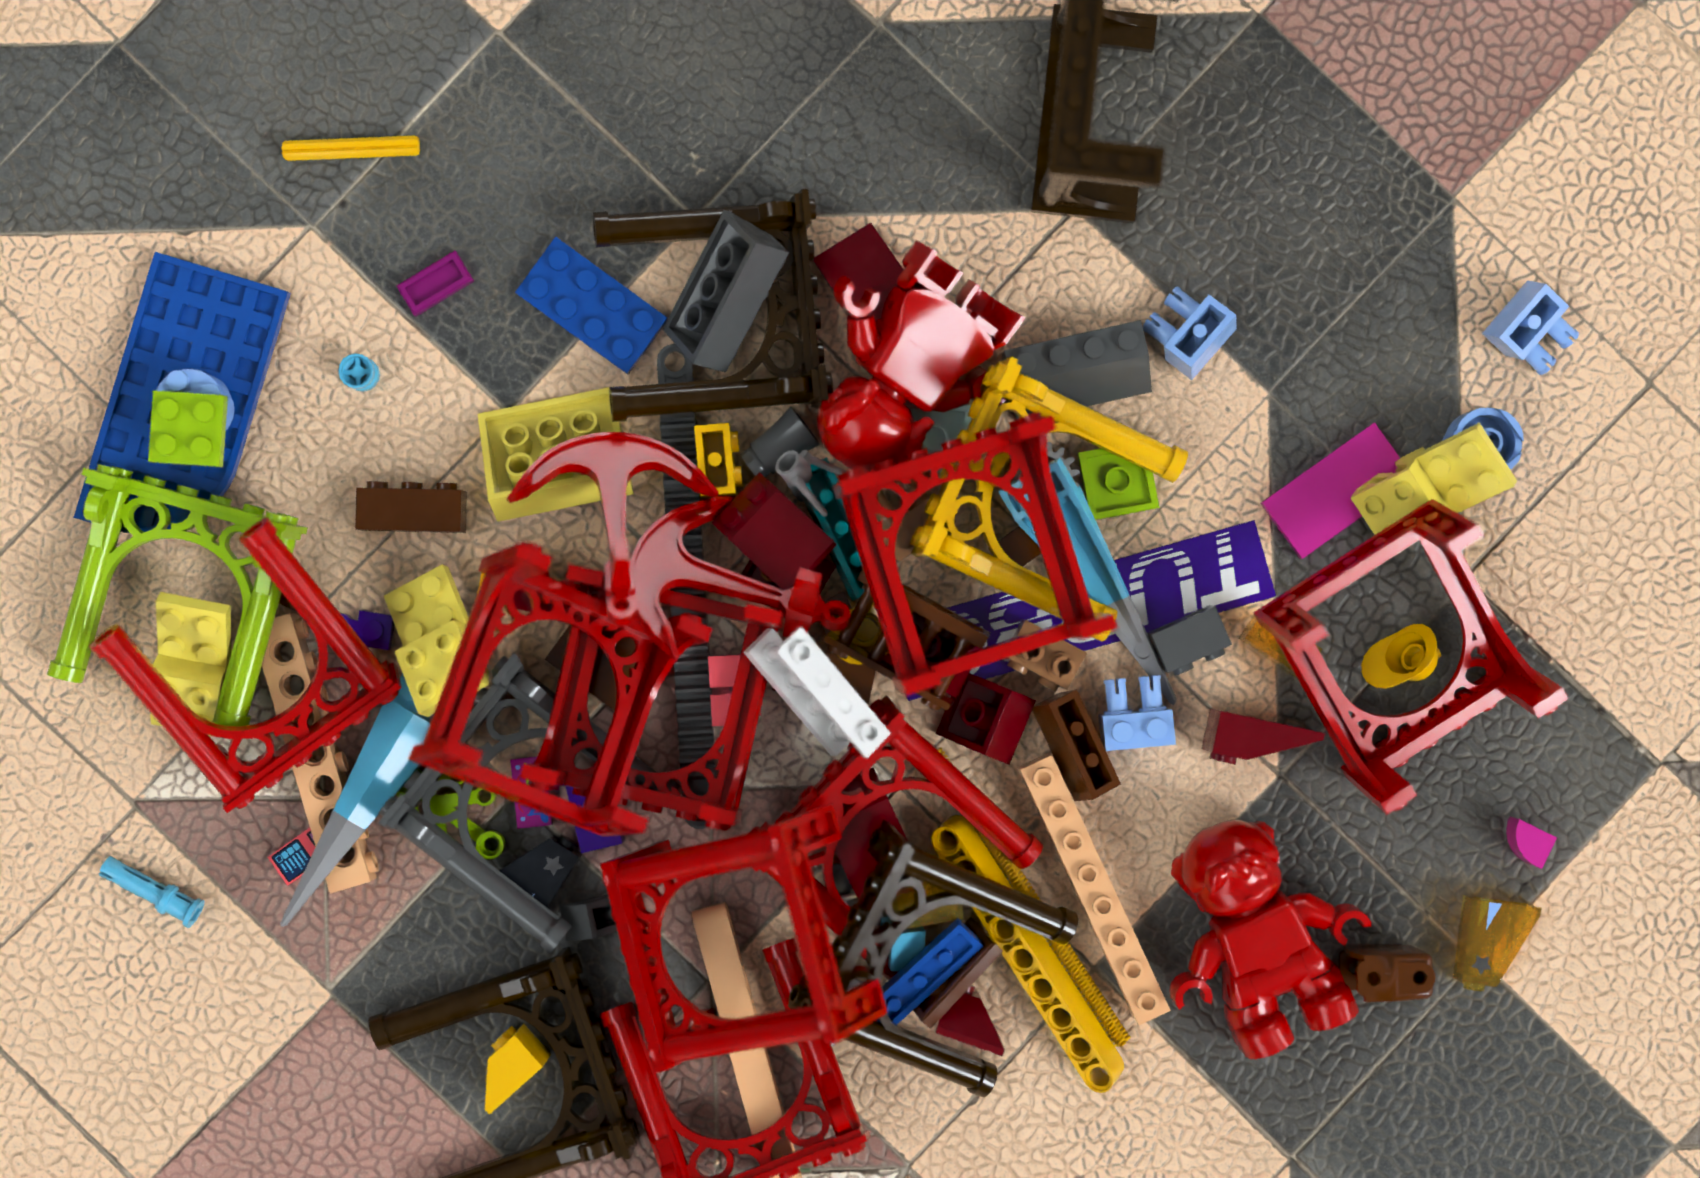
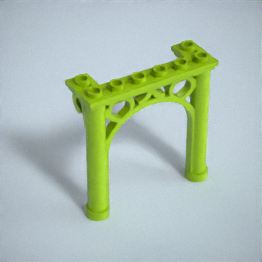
M98 464L97 470L83 468L82 475L86 476L85 483L94 485L89 491L84 505V517L86 520L92 521L56 657L55 660L50 661L47 675L64 681L83 683L91 654L89 646L96 636L111 578L115 569L127 554L143 544L156 540H187L207 548L221 558L233 572L239 584L243 603L242 616L213 723L226 726L249 725L251 716L248 714L282 592L252 555L237 559L230 549V539L235 533H244L258 521L269 518L277 528L276 534L293 554L296 540H300L301 535L307 533L308 527L297 525L299 518L268 511L264 515L265 509L246 503H244L243 509L230 506L232 499L214 494H211L210 500L198 497L199 490L178 485L177 490L164 487L165 480L145 475L143 481L131 478L133 471L102 464ZM131 494L138 496L137 498L131 499L129 501ZM165 504L191 511L183 522L171 523V529H167L170 525L171 515ZM142 505L155 508L159 515L157 526L146 532L141 530L134 521V513ZM207 516L235 523L221 532L218 538L219 543L215 541L218 535L214 534L208 526ZM124 524V527L133 537L116 548L121 527ZM196 528L198 533L189 532L188 530ZM253 564L254 567L258 568L254 587L244 566Z

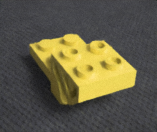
M1478 423L1427 449L1421 447L1401 457L1395 462L1398 468L1395 470L1397 473H1378L1357 488L1351 496V500L1374 535H1376L1431 499L1459 513L1514 487L1517 479L1482 425Z
M443 564L384 595L403 647L394 651L417 712L426 717L434 714L469 619L449 567ZM487 667L478 690L488 686L489 669Z
M160 592L156 599L158 655L153 665L196 714L213 722L221 693L220 686L225 679L233 650L231 649L230 605ZM150 713L151 724L161 726Z

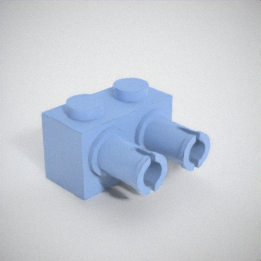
M1528 280L1482 333L1505 356L1520 360L1525 359L1539 375H1543L1550 370L1546 363L1554 366L1556 359L1538 343L1546 333L1562 349L1574 343L1569 339L1570 336L1575 340L1579 336V332L1573 329L1561 317L1569 306L1547 284Z
M1177 286L1172 290L1174 295L1169 293L1164 304L1185 318L1184 324L1177 330L1161 318L1158 313L1154 312L1150 315L1152 320L1147 319L1142 327L1144 332H1147L1164 345L1165 360L1189 379L1193 380L1237 329L1236 314L1211 295H1208L1199 304Z
M1150 675V681L1149 676L1138 677L1142 708H1139V711L1128 709L1126 678L1115 679L1117 693H1115L1114 680H1104L1107 711H1104V714L1098 715L1100 739L1105 751L1176 745L1173 710L1163 706L1161 675Z

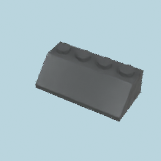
M724 210L663 328L664 332L692 364L726 372L735 358L747 331L751 328L763 301L768 296L769 290L782 269L789 252L772 235L732 212Z
M1141 320L1008 349L1002 353V360L1009 357L1018 359L1017 364L1022 366L1019 374L1033 378L1046 385L1049 389L1086 407L1152 392L1149 353ZM1025 409V410L1027 411L1028 415L1034 413V412H1031V411Z

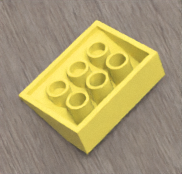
M609 387L478 413L488 501L497 522L601 501L599 489L595 481L579 472L560 474L539 490L531 493L529 497L510 503L507 497L524 472L542 454L554 446L582 435L599 432H623L621 422H612ZM632 479L628 482L626 496L634 494Z

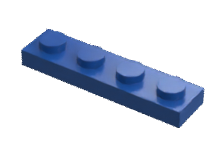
M958 918L881 987L888 1017L895 1024L902 1021L983 947L981 939Z

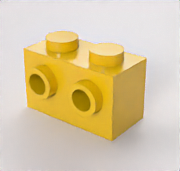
M729 423L694 426L698 468L701 469L718 490L719 494L717 496L737 495V487L743 486L741 466L734 465L733 452H740L738 431L731 432V425ZM700 494L702 498H710V496Z

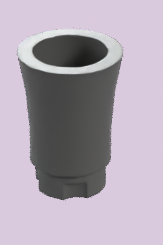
M790 406L777 422L750 444L751 447L740 455L755 476L760 472L764 477H767L770 472L772 474L776 473L775 466L777 460L783 453L794 450L800 454L803 450L809 451L819 446L820 443L799 414Z

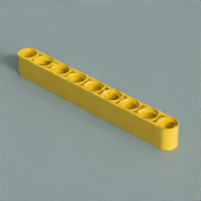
M961 815L950 816L933 832L931 843L941 859L1013 889L974 827L965 817ZM948 831L955 835L956 840L949 835ZM967 861L971 862L975 869L971 868ZM972 907L991 938L1003 950V957L1085 1084L1091 1090L1098 1093L1110 1090L1124 1070L1123 1059L1044 936L1011 923L1012 928L1005 920ZM1024 949L1027 950V951H1029V953L1032 955V957H1030L1029 955H1027V954L1025 953ZM1043 979L1047 980L1051 986L1047 985ZM1062 1008L1067 1010L1070 1015L1065 1014ZM1081 1038H1083L1084 1040H1086V1041L1089 1043V1045H1087L1086 1043H1084V1042L1081 1040Z

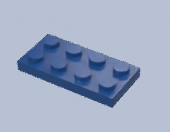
M556 236L515 291L518 296L627 375L668 320L665 315Z

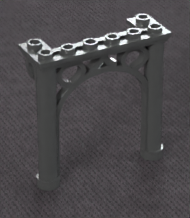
M515 653L509 659L503 656L491 671L494 677L492 679L493 685L489 690L484 687L476 694L473 703L475 707L468 716L459 743L466 745L486 720L488 733L494 740L499 742L494 746L487 742L484 746L478 748L471 747L483 752L478 764L482 767H486L492 759L508 747L529 739L545 738L547 728L528 729L529 714L527 709L529 708L549 723L555 693L524 670L520 657ZM507 692L516 698L502 700ZM507 707L518 709L522 714L520 731L510 735L497 733L494 728V720L500 712ZM579 713L578 721H582L581 713ZM591 721L598 740L604 745L607 733ZM578 729L577 735L579 739L574 738L572 746L587 740L585 731ZM585 748L581 750L592 761H597L598 753L595 749ZM636 755L634 756L632 768L646 772H656ZM428 767L422 773L416 770L404 785L408 789L406 794H401L397 799L393 796L390 797L381 808L379 814L383 817L378 823L385 828L397 830L541 942L540 946L551 954L572 925L562 917H558L479 854L471 840L467 823L468 802L474 786L465 782L463 788H461L453 780L442 779L437 781L443 773ZM641 774L637 775L635 778L636 783L639 785L644 784L645 777ZM670 779L667 783V787L670 791L671 787H675L677 789L680 787V785L672 779ZM652 781L650 789L658 790L654 781ZM440 788H453L458 795V810L445 816L435 815L430 808L432 797L436 795ZM421 800L424 814L415 809ZM457 819L463 845L436 824H445Z

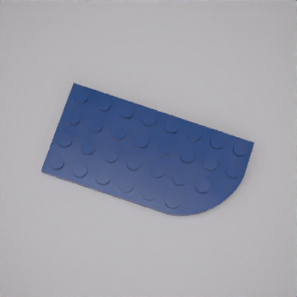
M155 252L88 469L97 470L98 464L110 467L115 466L133 471L131 478L143 481L146 475L165 480L164 487L177 490V486L182 485L199 490L198 497L210 500L211 494L223 497L236 475L291 293ZM182 369L199 370L220 379L228 388L235 409L233 420L225 433L223 467L148 462L153 391H156L158 385L170 372ZM84 481L73 518L92 523V521L86 520L84 517V505L87 495L94 485L87 484ZM131 494L129 501L131 499L137 498L138 496ZM165 504L171 515L170 525L167 529H171V523L183 522L191 511ZM142 505L136 509L134 521L141 530L146 532L157 526L159 515L155 508ZM122 524L120 532L130 533Z

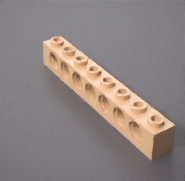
M288 613L275 617L262 663L276 715L287 710L303 695L314 677L318 664L315 653L313 651L309 652L306 638H309L308 626L303 618H299L298 613ZM285 642L291 643L294 647V656L289 661L284 660L280 654L281 646ZM295 675L300 676L304 681V689L300 694H295L290 688V681ZM322 684L320 694L329 701L327 690ZM314 698L310 704L313 705L312 713L314 714L315 723L328 714V712L319 708ZM298 716L292 722L298 723ZM282 734L285 744L296 737L291 734ZM336 741L327 747L322 745L324 756L320 761L311 757L300 767L292 766L315 846H317L330 818V813L334 809L348 780L346 772L349 771L348 760L343 751L339 752ZM324 775L331 777L334 781V790L331 794L324 793L320 788V780ZM368 828L352 846L354 848L353 859L349 861L342 858L325 878L330 894L370 882L377 878L375 872L379 871L378 861L373 851L369 852L366 838H369Z
M1047 753L1017 767L1133 1018L1138 1025H1141L1171 1011L1053 756Z

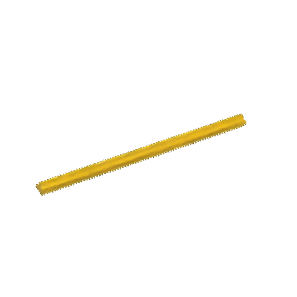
M942 747L938 748L937 750H938L945 758H947V755H944L945 752L942 751L943 748H942ZM972 825L977 834L980 835L979 837L985 846H987L986 848L992 853L991 855L996 860V863L999 864L998 866L1003 871V874L1006 875L1005 877L1010 882V885L1013 886L1012 888L1042 901L1038 894L1035 893L1033 886L1028 882L1023 871L1015 866L999 848ZM1046 938V941H1049L1048 944H1051L1050 947L1053 948V952H1056L1055 955H1058L1057 958L1061 959L1060 962H1063L1062 966H1065L1064 969L1068 970L1067 973H1070L1071 980L1075 981L1074 984H1077V988H1080L1079 992L1082 991L1081 995H1084L1083 998L1087 999L1086 1003L1089 1002L1088 1006H1091L1090 1009L1094 1010L1093 1014L1096 1013L1095 1017H1098L1097 1020L1101 1021L1100 1025L1103 1024L1102 1028H1106L1104 1031H1108L1109 1039H1113L1112 1043L1115 1042L1114 1046L1121 1047L1126 1044V1041L1130 1039V1035H1128L1123 1024H1121V1021L1113 1009H1111V1006H1109L1104 995H1101L1102 992L1094 984V980L1087 973L1088 971L1083 966V963L1080 962L1078 955H1075L1076 952L1073 951L1071 945L1068 943L1062 945Z

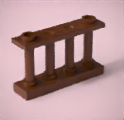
M862 569L857 580L864 583L862 586L864 591L850 615L847 627L841 631L840 635L830 631L823 641L830 645L828 650L843 659H847L849 655L892 680V676L896 675L894 666L882 660L888 650L883 631L870 653L852 643L874 603L864 570ZM902 583L911 614L914 611L926 618L924 621L926 626L919 637L924 656L938 632L942 633L944 628L957 635L955 638L957 643L949 658L968 653L969 649L974 650L975 646L980 649L984 647L991 634L989 631ZM955 674L940 679L941 685L916 692V694L922 697L920 701L935 711H939L940 708L948 711L953 699L944 694Z

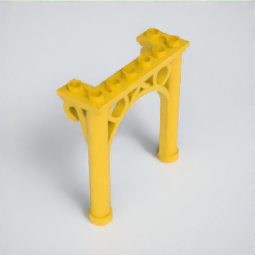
M1014 357L997 362L995 366H989L982 381V384L986 386L982 397H976L969 409L968 416L972 419L967 430L961 429L956 438H961L963 444L977 440L975 433L993 427L996 428L1002 412L1006 410L1013 411L1020 418L1028 415L1025 410L1027 409L1034 413L1041 412L1044 418L1053 416L1056 430L1049 433H1066L1079 437L1172 483L1180 476L1188 458V451L1176 445L1172 447L1167 446L1049 389L1046 385L1033 378L1019 374L1022 366L1017 364L1018 359ZM1001 398L1009 401V403L999 405ZM998 453L993 458L990 470L995 477H998L1002 467L1008 460L1009 455L1007 453ZM980 459L975 464L971 460L969 468L974 472L982 470L984 459ZM959 461L951 463L955 471L957 469ZM942 469L939 478L944 479L947 477V471ZM965 479L942 483L938 494L933 493L926 504L924 512L928 516L923 527L918 525L912 535L910 545L914 547L911 555L930 557L1061 619L1049 579L1014 562L999 545L991 522V498L994 485L975 480V492L981 493L979 500L971 495L957 498ZM964 503H970L975 506L980 524L968 533H961L954 525L955 515L959 507ZM983 534L993 556L966 544L965 541L972 540ZM1090 599L1094 613L1114 614L1116 620V609ZM1111 631L1092 637L1103 642Z

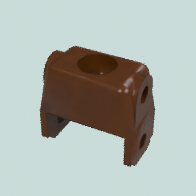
M1346 944L1344 950L1339 953V968L1345 983L1351 990H1357L1361 996H1364V1002L1427 999L1433 994L1436 976L1433 970L1432 957L1412 945ZM1352 961H1359L1356 965V973L1349 971V964Z

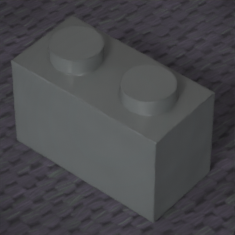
M1208 605L1147 632L1163 670L1167 673L1173 671L1174 675L1194 668L1192 662L1205 657L1206 661L1221 657L1225 654L1224 648L1232 645L1216 606Z

